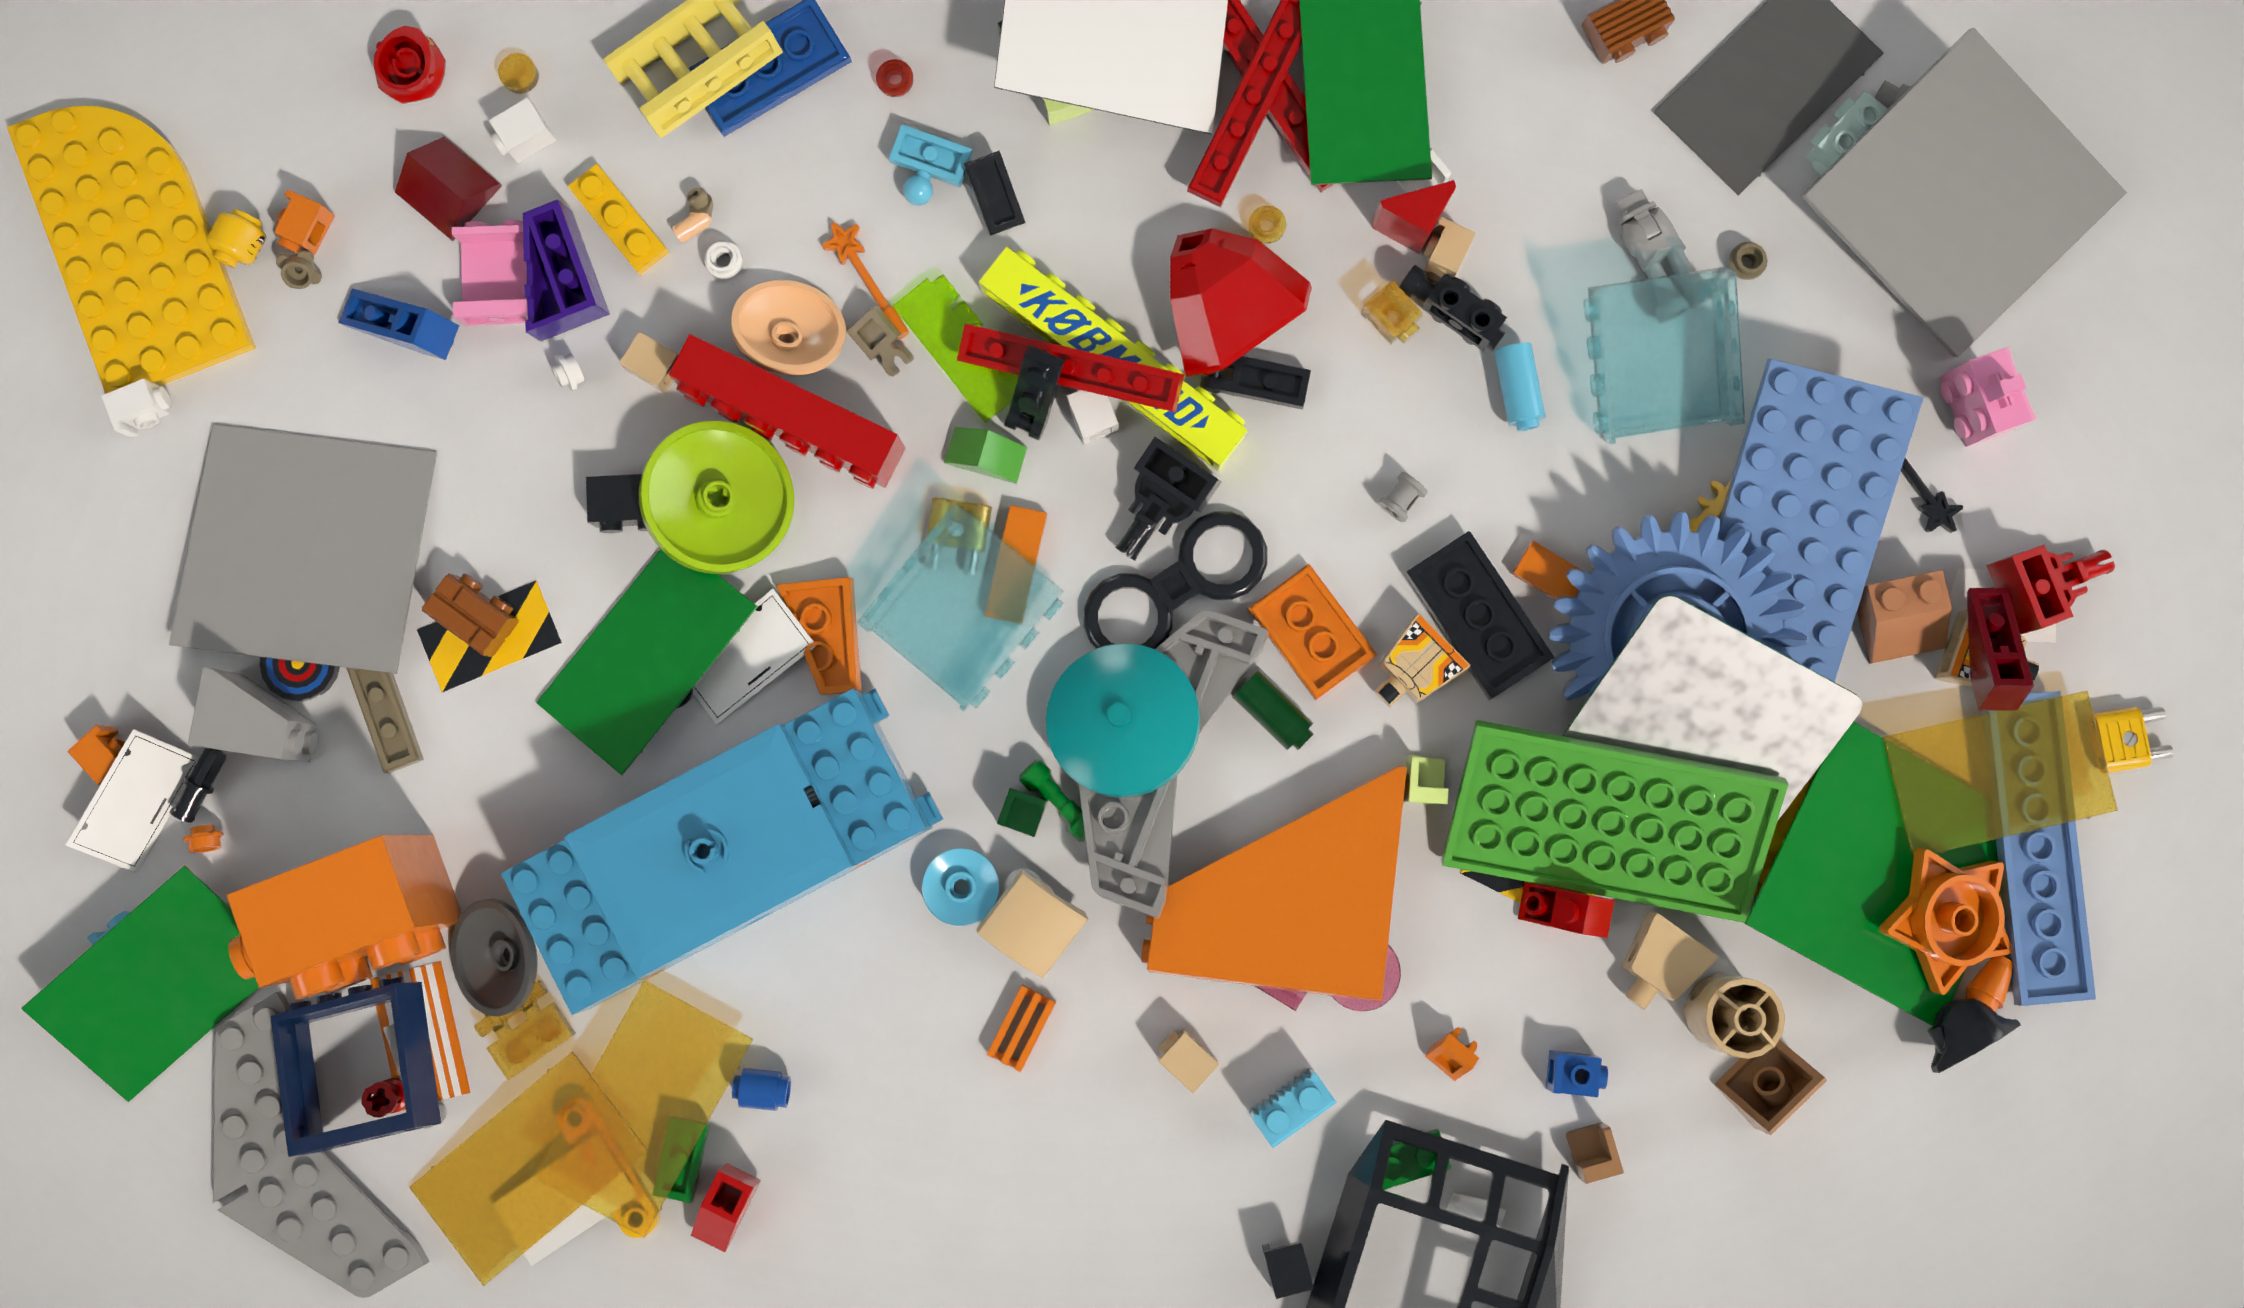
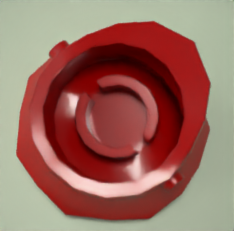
M410 26L399 27L376 44L374 69L378 88L401 104L432 98L436 94L445 76L446 59L434 41L426 37L420 28Z

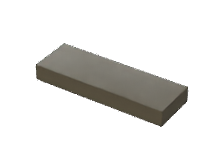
M346 668L383 773L389 774L423 761L424 758L394 674Z

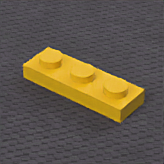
M597 163L567 186L639 275H642L669 253Z

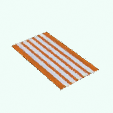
M441 961L370 979L373 989L380 987L379 981L382 979H393L400 976L404 977L405 983L422 982L438 1101L471 1093ZM391 1002L377 1005L376 1009L391 1077L400 1080L383 1030L384 1027L394 1024Z

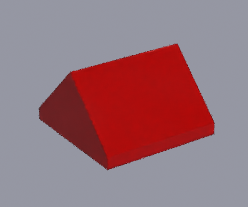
M1448 181L1380 200L1371 221L1373 229L1420 254L1456 189L1455 181Z

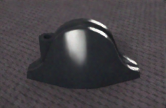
M1960 999L1946 1003L1937 1012L1934 1026L1927 1030L1936 1046L1931 1063L1932 1072L1940 1073L1980 1052L2021 1026L2020 1022L2017 1019H2007L1998 1015L1989 1006L1978 1000Z

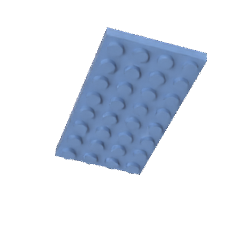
M1767 359L1720 515V529L1717 538L1723 540L1732 530L1737 527H1743L1750 531V535L1742 553L1747 555L1754 549L1763 546H1769L1776 552L1773 559L1762 572L1767 575L1772 572L1786 571L1793 575L1794 582L1778 592L1776 596L1778 599L1797 600L1805 605L1806 611L1804 613L1783 620L1784 627L1796 629L1808 637V644L1797 647H1783L1782 654L1835 682L1924 397L1774 359Z

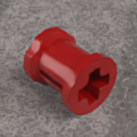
M390 1078L367 1087L361 1098V1104L365 1108L366 1113L372 1117L381 1118L388 1113L393 1114L405 1108L401 1080ZM383 1091H385V1097H381ZM386 1098L390 1099V1104H387V1105H386V1103H387V1099H386Z

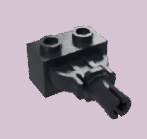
M1157 437L1153 438L1134 467L1139 472L1134 489L1135 500L1128 511L1136 514V517L1119 544L1115 547L1120 552L1125 553L1132 544L1126 556L1136 561L1137 556L1153 532L1159 528L1164 518L1166 520L1158 531L1166 535L1173 524L1185 520L1194 511L1201 513L1222 482Z

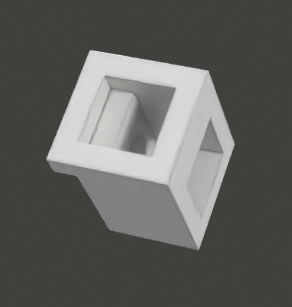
M144 378L101 396L114 431L131 438L139 435L137 429L155 426L160 422L159 418L171 414L169 408L172 407V400L164 387Z

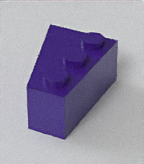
M557 199L524 212L523 249L524 261L527 266V284L524 285L528 306V320H525L526 333L542 342L610 315L573 211Z

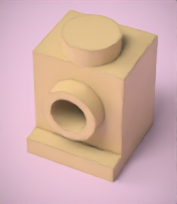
M1441 217L1436 226L1434 235H1432L1423 254L1424 257L1429 259L1424 269L1427 272L1426 276L1437 282L1441 280L1444 274L1450 278L1455 277L1476 234Z

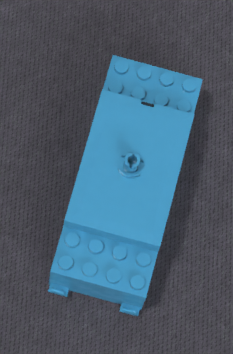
M853 688L784 725L777 724L565 835V840L500 873L571 1015L592 1009L933 829L932 825L942 821L943 817L930 792L918 798L915 795L878 723L890 715L876 688L865 694Z

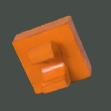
M1459 1027L1434 1043L1425 1055L1428 1060L1454 1081L1471 1071L1479 1060V1057L1474 1054L1477 1049V1042L1473 1040L1464 1046L1457 1040L1462 1031Z

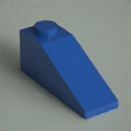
M353 288L338 322L351 329L443 360L447 359L460 326L427 308Z

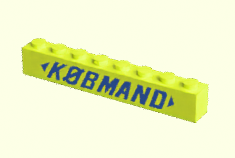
M1006 246L979 281L981 292L1048 343L1182 373L1170 363L1163 366L1153 358L1155 355L1154 351L1143 342L1137 340L1134 344L1123 335L1125 330L1113 319L1107 318L1105 321L1094 313L1095 307L1087 299L1080 295L1074 298L1063 290L1066 286L1058 277L1050 272L1044 275L1034 268L1036 265L1035 261L1021 250L1015 253ZM1184 381L1176 412L1126 401L1217 472H1219L1240 445L1248 431L1243 426L1245 421L1237 413L1230 409H1227L1225 412L1213 404L1215 398L1208 391L1200 386L1194 389Z

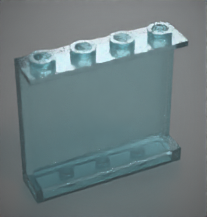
M1720 267L1588 287V298L1584 299L1583 307L1587 322L1591 323V336L1587 338V352L1590 360H1594L1595 374L1590 375V389L1592 396L1597 397L1598 412L1593 413V426L1597 435L1600 434V438L1609 444H1615V438L1717 422H1724L1730 426L1745 424L1736 271Z
M954 503L856 623L867 632L873 631L956 700L961 705L959 708L965 711L970 705L977 709L991 692L986 686L996 675L1001 680L1015 663L1010 657L1020 646L1026 650L1040 633L1035 629L1040 620L1045 617L1050 621L1064 604L1059 599L1064 591L959 503Z

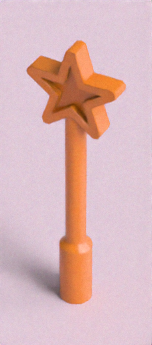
M835 222L831 223L834 237L822 244L824 251H837L842 265L849 258L880 309L902 334L897 340L904 338L909 334V330L895 308L888 304L857 253L865 252L864 246L856 241L860 231L859 225L855 224L844 231Z

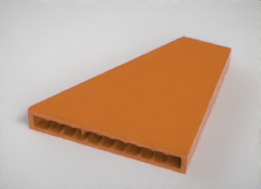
M1398 766L1167 886L1166 903L1160 918L1157 919L1149 915L1146 917V924L1153 925L1151 940L1144 939L1141 962L1148 963V972L1381 1002L1407 767Z

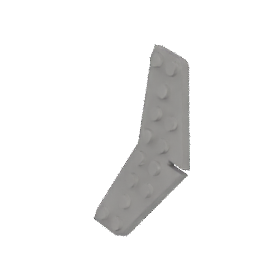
M1204 610L1197 613L1155 649L1174 661L1192 684L1200 708V733L1262 652L1269 635L1268 629L1212 610ZM1178 775L1169 783L1153 792L1127 798L1100 795L1079 784L1093 890L1106 900L1159 919L1167 896Z
M282 991L276 992L222 1023L215 1034L213 1203L246 1185L249 1190L247 1193L217 1210L353 1295L361 1298L370 1297L430 1261L421 1245L407 1231L402 1232L326 1155L325 1151L288 1157L270 1016L290 1011V1005Z

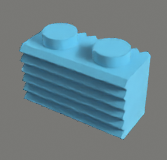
M1307 1068L1306 1073L1301 1072L1300 1078L1295 1077L1294 1082L1288 1081V1087L1282 1086L1281 1091L1276 1090L1275 1095H1269V1100L1263 1099V1104H1257L1256 1109L1251 1108L1250 1115L1271 1147L1274 1148L1337 1102L1317 1073L1312 1068Z

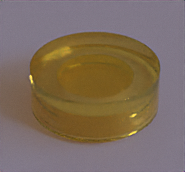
M521 53L506 56L498 68L500 81L509 91L516 94H524L531 91L539 79V72L534 62L528 56Z

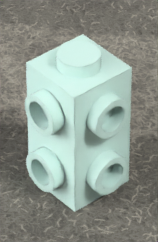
M1864 91L1855 101L1848 97L1833 114L1838 118L1837 122L1831 128L1825 124L1812 138L1810 143L1815 147L1805 158L1812 163L1813 169L1822 175L1888 109L1867 91Z

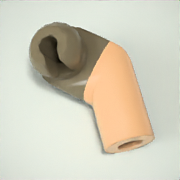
M698 187L689 191L687 195V200L690 203L689 215L686 219L672 227L681 243L700 233L711 223L713 201L711 195L706 193L703 188Z

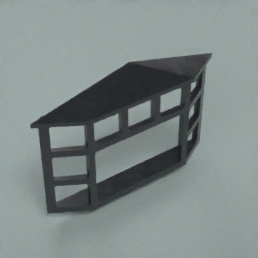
M1385 1120L1347 1175L1314 1280V1289L1311 1290L1306 1308H1345L1378 1204H1384L1479 1235L1456 1308H1471L1474 1301L1496 1308H1560L1569 1166L1561 1163L1559 1173L1555 1174ZM1393 1141L1420 1148L1436 1155L1429 1194L1425 1203L1382 1189ZM1449 1159L1492 1172L1485 1216L1482 1221L1440 1208ZM1506 1177L1545 1188L1549 1192L1547 1205L1536 1239L1497 1227ZM1493 1240L1532 1252L1517 1300L1478 1287Z

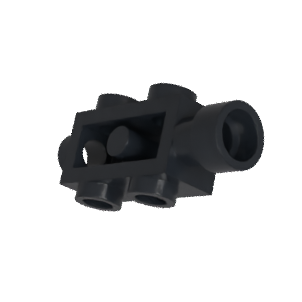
M1414 265L1397 290L1409 298L1414 296L1424 303L1422 307L1424 311L1429 313L1436 322L1443 323L1462 336L1466 343L1475 345L1482 351L1486 347L1493 351L1506 333L1500 329L1507 319L1502 314L1501 308L1489 299L1482 300L1470 292L1471 288L1469 285L1457 277L1450 278L1444 274L1439 283L1436 284L1426 277L1427 272ZM1437 308H1439L1441 311H1443V312L1446 313L1447 315L1444 316V315L1439 314V312L1437 311ZM1468 329L1479 337L1471 336L1468 332Z

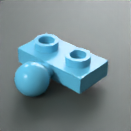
M901 124L889 156V161L894 165L917 172L916 175L906 180L903 186V194L909 203L921 206L929 202L933 195L931 178L959 188L961 187L966 174L964 163L971 161L973 151L971 148Z

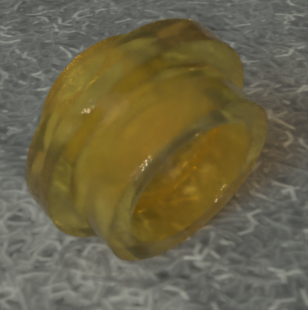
M1267 205L1257 208L1249 219V231L1252 237L1261 243L1270 244L1278 241L1286 229L1284 214L1274 206ZM1264 220H1269L1273 223L1274 228L1271 231H1265L1261 228L1260 223Z

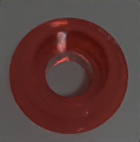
M891 59L881 64L878 68L876 82L881 92L885 95L901 97L912 88L914 76L906 62ZM892 75H900L902 80L894 85L889 83V78Z

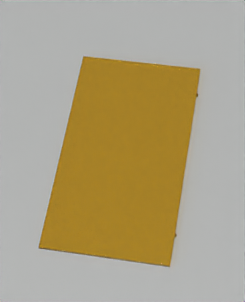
M2088 691L2021 705L2017 711H1994L1883 737L1913 858L1917 848L1928 849L1933 853H1944L1950 849L2084 818L2090 819L2093 816L2118 811Z
M644 980L534 1178L645 1238L658 1212L662 1210L664 1201L736 1070L740 1068L739 1065L753 1038Z
M571 1052L552 1069H548L546 1074L438 1164L431 1166V1169L409 1188L480 1283L485 1286L644 1155L648 1149L575 1053Z

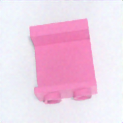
M505 220L502 222V225L488 226L484 222L470 221L464 223V227H452V235L461 243L462 302H453V317L464 326L525 323V320H528V306L524 285L527 284V266L524 261L523 221Z

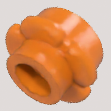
M209 824L191 827V835L183 837V842H187L189 853H204L221 849L220 838L224 836V833L222 831H215V825Z

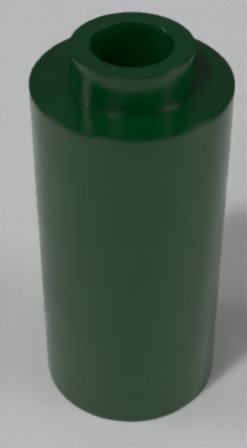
M1259 670L1232 697L1286 750L1292 746L1299 750L1314 735L1309 730L1313 722Z

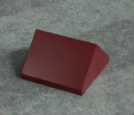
M442 137L407 152L395 193L451 241H454L455 237L452 235V227H464V223L470 222L502 185L447 138Z

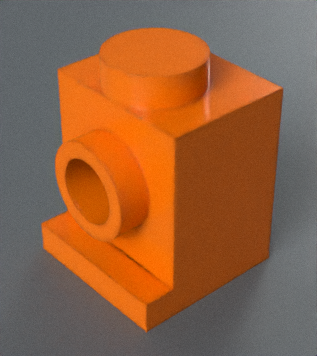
M287 189L284 196L290 202L286 208L281 210L276 220L277 227L274 233L280 237L277 244L295 254H298L302 249L315 255L335 215L321 204Z
M95 725L67 751L97 785H101L125 743L120 738L114 737L119 731L113 726Z

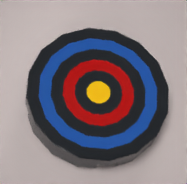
M261 657L259 663L262 679L270 691L281 698L301 702L312 700L330 690L338 677L340 668L338 666Z

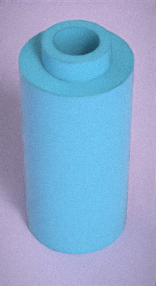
M1516 343L1496 349L1494 355L1508 425L1516 426L1517 431H1527L1540 427L1539 421L1545 419L1546 415L1532 343Z

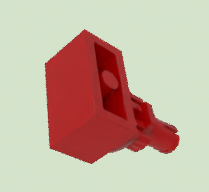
M2044 544L1986 566L1995 588H2008L2020 634H2025L2074 617L2070 607L2073 605L2076 597L2087 593L2088 588L2083 586L2072 590V587L2103 574L2113 572L2115 569L2114 561L2097 565L2101 561L2112 558L2111 554L2106 550H2099L2094 554L2062 565L2063 561L2074 558V554L2072 552H2064L2057 555L2047 552Z

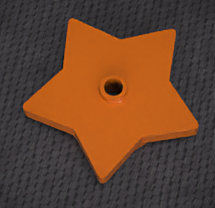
M1915 849L1909 896L1880 925L1879 931L1916 951L1932 992L1945 995L1968 966L1975 965L1986 958L2012 954L2011 942L2004 929V908L1999 896L2004 870L2002 862L1987 861L1957 868L1928 849Z

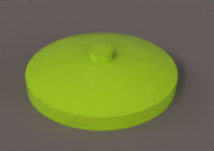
M702 421L689 424L673 432L651 454L640 479L639 506L648 533L667 556L695 571L709 574H728L754 566L778 547L792 521L794 488L784 460L765 438L739 424L726 421Z

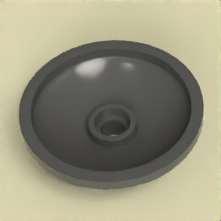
M498 899L476 901L461 913L452 934L451 960L455 979L462 994L475 1009L488 1016H503L517 1011L525 1004L532 992L538 968L536 944L523 917L511 905Z

